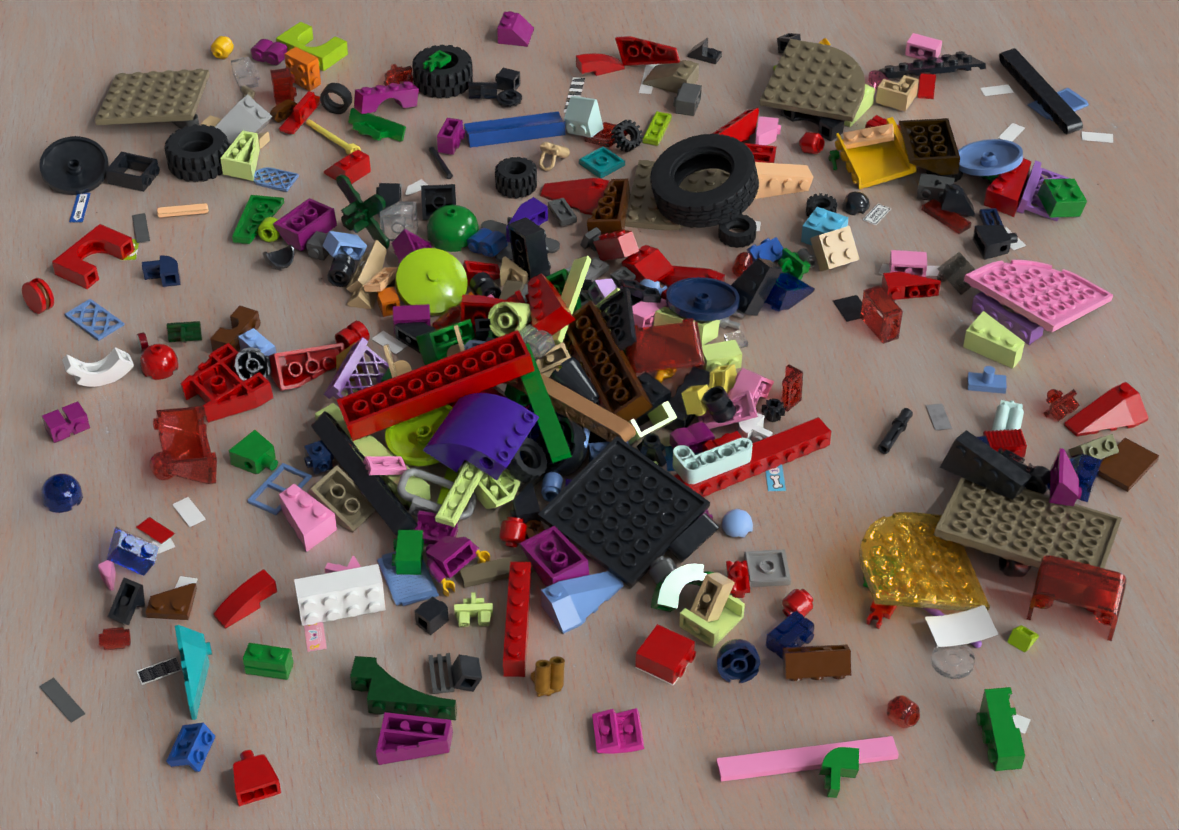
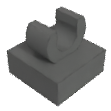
M596 227L586 233L580 245L584 249L591 247L593 251H596L594 241L599 239L598 236H600L601 231Z

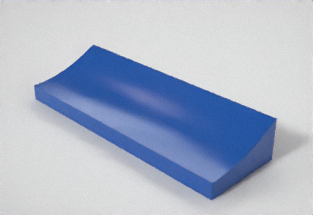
M558 111L465 123L464 130L469 147L471 148L565 135V121L561 118Z

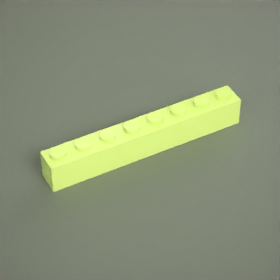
M332 403L315 413L316 420L324 411L328 412L352 440L341 410L337 405ZM367 435L353 441L365 457L394 456L372 435ZM380 475L399 501L410 508L412 502L403 499L397 491L401 475ZM409 477L405 490L408 493L430 500V485L419 477Z

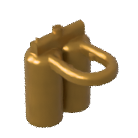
M555 656L550 658L549 661L538 660L536 662L535 671L531 673L530 678L535 684L537 697L551 696L552 693L561 691L564 686V658Z

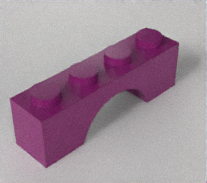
M403 82V84L391 83L387 86L376 85V87L372 88L362 87L355 90L354 108L361 114L376 112L378 106L389 98H394L395 102L402 108L416 107L419 88L413 85L412 82Z

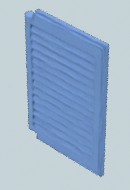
M1070 88L1057 92L1074 112L1089 106L1087 100ZM1037 101L1028 104L1030 108L1041 116L1053 121L1051 115L1045 112L1042 105H1039Z
M396 551L382 555V558L377 559L396 606L401 604L406 606L439 596L424 560L422 562L421 575H397L396 566H392V554H396Z

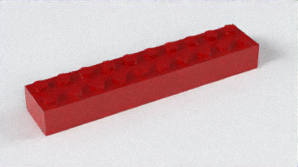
M516 330L339 398L337 402L352 441L458 401L463 396L484 391L535 370L531 355L519 331Z

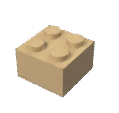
M850 226L810 238L820 272L860 260Z

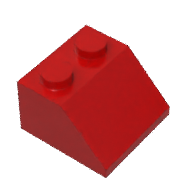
M357 149L324 170V174L336 180L337 176L343 174L353 184L371 172L370 157Z
M649 245L640 247L639 252L621 261L622 266L629 269L636 277L634 280H637L639 283L644 279H650L654 282L661 281L675 271L674 267L659 249Z

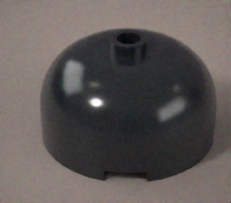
M558 416V421L572 457L552 463L540 429L537 432L539 437L536 442L546 454L547 469L545 474L555 472L563 477L575 472L583 463L587 454V448L584 446L586 434L574 421Z

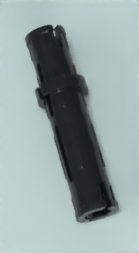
M903 408L899 416L892 421L891 428L878 445V450L881 453L888 454L901 432L906 430L907 423L913 416V412L910 409Z

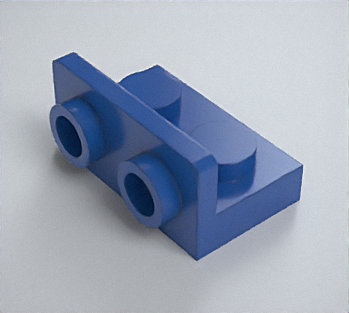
M204 722L183 725L166 762L171 767L190 765L195 772H200L213 744L215 735Z

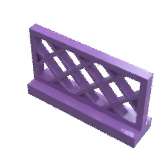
M1035 160L1017 212L1023 214L1024 210H1028L1058 221L1059 217L1050 218L1043 204L1035 194H1038L1039 185L1045 179L1042 175L1048 176L1046 179L1069 178L1041 168L1042 163ZM1036 203L1039 207L1032 206L1031 204Z
M364 337L358 340L350 349L324 393L327 398L330 399L333 396L339 399L344 397L340 394L342 391H347L348 395L353 393L352 390L360 391L373 386L371 378H376L377 383H381L385 373H380L378 366L383 367L387 371L389 365L366 346L368 341ZM364 353L370 357V362L365 361ZM356 366H362L364 374H358ZM367 366H373L374 373L369 374ZM349 378H354L357 386H351ZM360 378H365L368 386H362Z

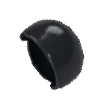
M850 192L845 197L842 207L851 215H856L860 211L864 214L870 207V201L864 193Z

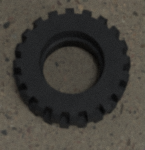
M434 45L431 48L427 47L423 51L418 52L413 59L414 85L419 88V92L424 95L427 94L429 97H436L438 99L456 97L469 89L468 82H473L471 57L460 47ZM438 50L451 55V61L443 67H435V70L432 72L429 71V67L423 69V63L429 60L428 57Z
M205 124L185 126L183 129L176 130L166 140L164 149L168 169L178 179H184L187 182H204L223 174L220 158L229 148L227 136L220 129Z

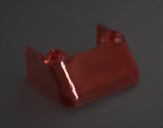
M1044 556L1040 562L1027 620H1031L1034 607L1048 609L1052 607L1054 600L1097 611V621L1103 625L1110 626L1107 640L1112 641L1127 578L1120 572L1060 557Z

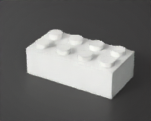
M378 564L294 579L302 626L386 610L383 582Z

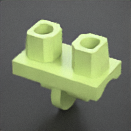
M471 592V598L463 599V604H454L455 618H457L459 627L470 626V617H478V626H490L491 616H493V603H484V598H476V592Z

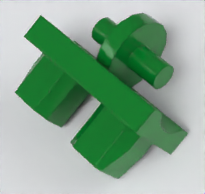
M787 248L782 250V257L778 261L780 268L783 269L782 272H789L797 280H802L803 274L808 273L810 264L807 261L803 262L796 252H791Z

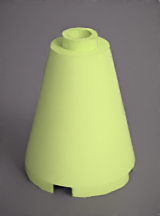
M514 302L495 304L490 309L488 319L491 322L489 326L493 333L498 337L516 330L520 333L532 321L530 304Z

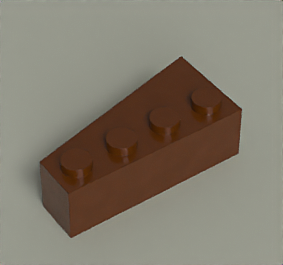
M628 178L611 179L604 191L603 198L599 199L597 208L593 210L592 217L587 220L588 232L596 227L601 231L600 235L617 232L621 229L625 230L626 215L631 195Z

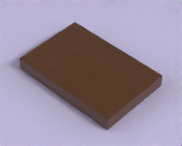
M1124 438L1117 445L1119 452L1105 457L1095 467L1093 473L1128 492L1158 461L1159 455Z

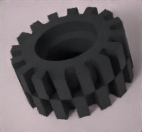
M624 120L613 127L614 130H612L611 134L614 135L611 138L615 139L613 143H617L616 147H621V151H631L642 143L643 135L640 134L643 132L642 130L639 131V125L635 126V121ZM624 131L630 135V141L624 136Z
M819 193V196L814 194V196H810L807 199L806 216L808 218L816 207L824 208L834 213L837 212V202L835 198L833 199V196L828 197V194L823 196L822 193Z

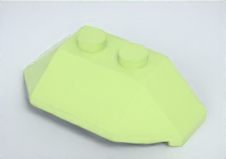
M466 460L463 462V464H462L461 467L459 468V471H461V469H462V467L464 466ZM507 468L504 469L498 480L484 472L474 492L477 499L486 509L496 508L514 499L520 482L509 473Z

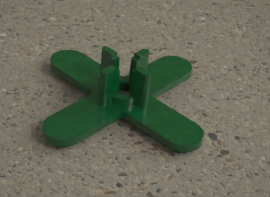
M343 174L337 176L336 182L350 203L341 209L343 213L341 217L343 226L350 231L354 230L355 233L366 228L374 241L378 240L388 249L390 241L380 229L379 223L373 218V216L385 209V199L378 194H374L365 201H362L360 194L354 189L350 179Z

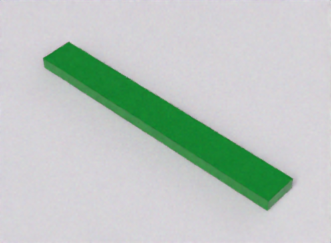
M528 343L525 345L531 355L535 371L520 377L533 412L539 417L537 422L552 463L572 456Z

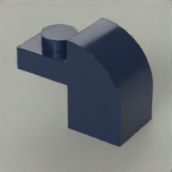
M161 255L160 260L142 262L145 280L161 278L163 287L181 285L178 263L174 258Z

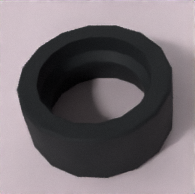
M330 83L327 84L320 94V101L322 106L330 113L343 114L352 103V95L344 85ZM328 93L340 96L344 104L335 103L331 100Z

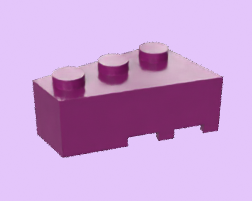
M385 712L376 749L378 765L449 753L453 737L452 721Z

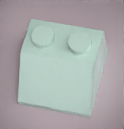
M571 96L564 117L567 133L593 137L603 130L604 127L597 99Z

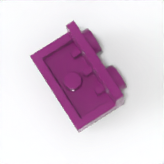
M418 511V526L415 530H423L424 544H436L445 536L456 537L458 522L455 527L436 522V513Z

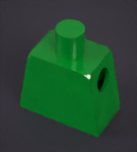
M253 430L228 450L231 465L253 474H259L265 468L273 471L278 466L273 444L256 430Z

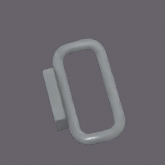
M416 468L404 471L398 482L397 491L403 499L412 502L409 510L410 515L417 517L418 511L437 514L442 505L408 493L405 490L409 477L416 476L451 489L454 482ZM473 492L469 499L466 510L462 512L460 520L467 519L473 514L477 504L475 492Z

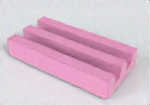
M366 456L363 460L366 470H369V475H402L407 470L401 456Z

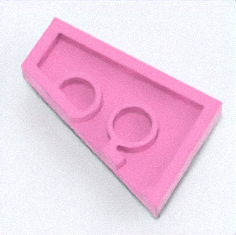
M747 390L730 399L736 407V413L730 420L717 423L709 413L710 411L707 410L706 414L698 416L699 422H704L709 429L758 417L751 392Z

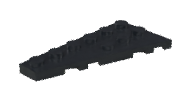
M959 51L954 55L944 54L939 58L929 57L924 61L899 63L898 66L887 65L885 68L879 69V75L885 79L900 78L904 75L907 76V74L920 76L921 72L941 74L956 72V69L971 71V67H978L982 70L986 69V63L972 57V55Z

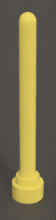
M310 119L306 121L309 127L344 148L347 155L357 149L361 151L360 147L356 144L346 143Z

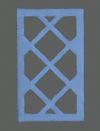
M92 299L65 313L66 318L98 341L125 325L124 322ZM90 304L95 307L92 309H86V307ZM81 313L80 318H75L72 315ZM84 313H94V316L84 317ZM98 313H104L107 317H97ZM98 321H106L105 326L95 325ZM110 321L117 323L116 325L109 326ZM83 322H92V326H86ZM94 330H104V332L98 335Z

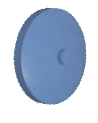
M981 140L967 144L958 150L960 155L959 170L970 175L990 176L1002 174L1018 167L1023 161L1022 148L1008 140Z

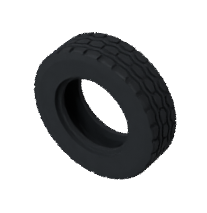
M701 134L676 142L657 158L650 176L654 199L661 214L675 224L691 228L717 226L736 218L751 205L759 189L758 173L751 150L740 140L723 134ZM721 169L730 174L729 178L722 185L709 191L689 192L679 187L687 176L700 170Z

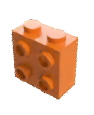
M297 47L284 54L287 78L290 82L308 91H312L321 85L317 57Z

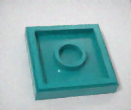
M603 146L580 158L579 164L597 177L603 178L624 167L625 160Z

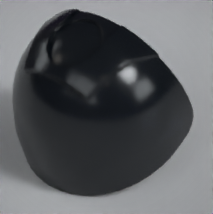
M289 245L278 251L263 252L262 254L269 266L276 270H281L292 264L295 252L293 245Z

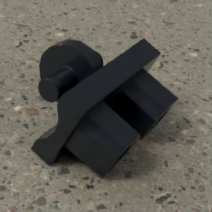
M468 82L469 99L497 98V82Z

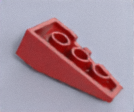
M631 36L615 38L624 66L680 62L675 47Z

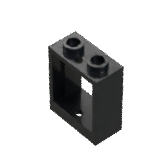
M121 151L105 172L108 184L144 192L156 176L159 175L160 167L158 166L157 159ZM127 169L142 171L143 174L136 176L125 172Z

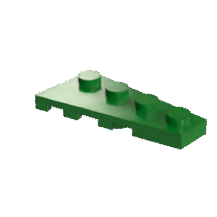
M250 195L232 236L233 242L250 244L258 235V227L263 219L273 217L284 204V198Z

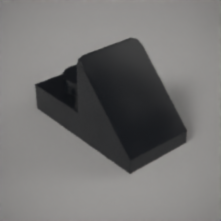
M708 38L695 45L687 57L717 64L722 57V51L708 48Z
M124 577L108 617L129 625L136 606L145 607L143 585Z

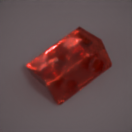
M790 364L786 366L785 378L782 381L783 391L781 399L784 403L783 408H786L785 411L787 412L802 400L803 371Z

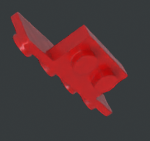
M308 91L293 108L294 112L280 126V132L294 134L320 105V96H316L314 92Z

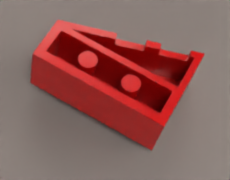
M621 229L617 232L605 233L598 236L599 239L594 241L597 253L602 261L625 258L639 252L633 232Z

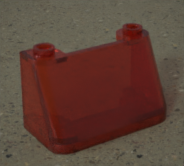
M690 318L682 320L683 323L642 328H638V325H635L637 341L625 348L626 357L635 374L689 368L690 366L696 368L703 367L705 360L698 322H694V319Z
M204 406L156 410V418H153V428L158 431L163 453V471L166 470L169 475L204 484H216L217 457L216 453H211L206 434L207 425L204 423Z

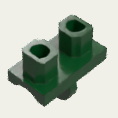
M200 321L167 323L166 325L169 342L182 341V343H186L187 341L202 340Z

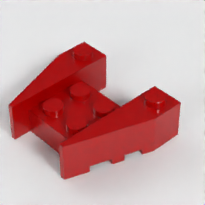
M229 343L213 351L209 355V359L205 363H201L198 366V370L192 376L189 375L180 383L186 401L198 394L206 402L202 406L208 423L257 408L274 398L270 382L260 372L243 381L232 371V362L239 352Z

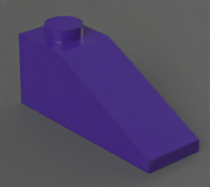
M533 197L519 206L509 223L526 217L539 226L548 221V206ZM507 225V227H506V241L509 243V242H510V236H509V230H508V225Z

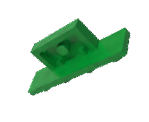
M351 108L348 122L353 124L352 129L357 130L359 134L370 135L375 140H381V138L386 137L400 142L404 140L406 126L371 113L361 114L355 108Z

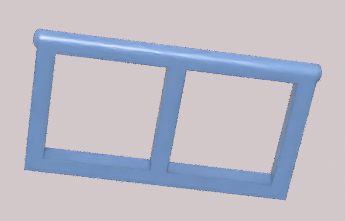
M282 463L247 501L249 504L277 515L281 511V504L274 509L256 501L257 497L267 487L279 492L286 490V488L272 483L283 470L304 478L298 485L300 488L312 478V475Z

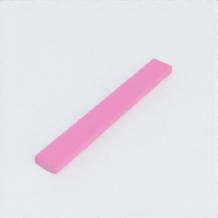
M893 736L723 757L717 758L716 764L720 780L729 781L820 769L827 753L838 747L859 748V764L898 759L899 754Z

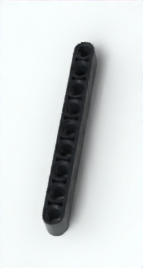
M1016 48L999 53V60L1002 66L1034 101L1042 105L1044 111L1051 115L1053 122L1064 134L1068 135L1082 130L1083 123L1081 118Z
M324 411L311 425L316 434L397 537L398 530H414L418 526L417 522L380 475L368 474L369 470H366V465L363 463L365 456L334 417Z

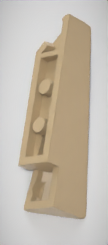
M378 240L373 242L368 253L365 252L361 256L346 288L352 293L347 302L349 307L374 308L377 292H365L364 285L383 268L387 249Z

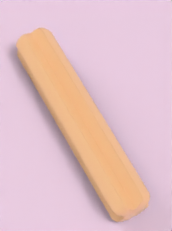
M207 203L157 208V215L159 218L205 214L208 213L209 209Z

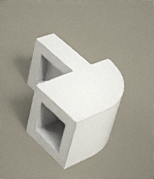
M757 413L758 417L740 421L738 426V432L742 438L750 439L752 443L773 436V432L763 428L764 415Z

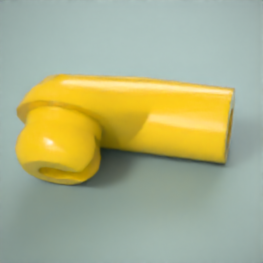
M673 364L660 367L654 378L662 384L663 379L671 378L675 375L677 368Z

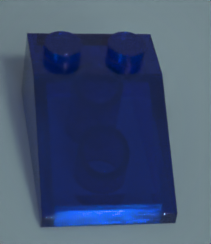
M780 273L765 303L771 305V308L775 311L789 310L813 293L815 288L789 273Z

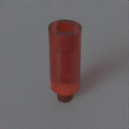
M461 306L450 307L433 322L432 326L435 329H439L452 324L461 316Z

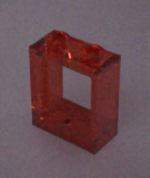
M880 285L864 290L860 318L883 344L899 339L902 309Z

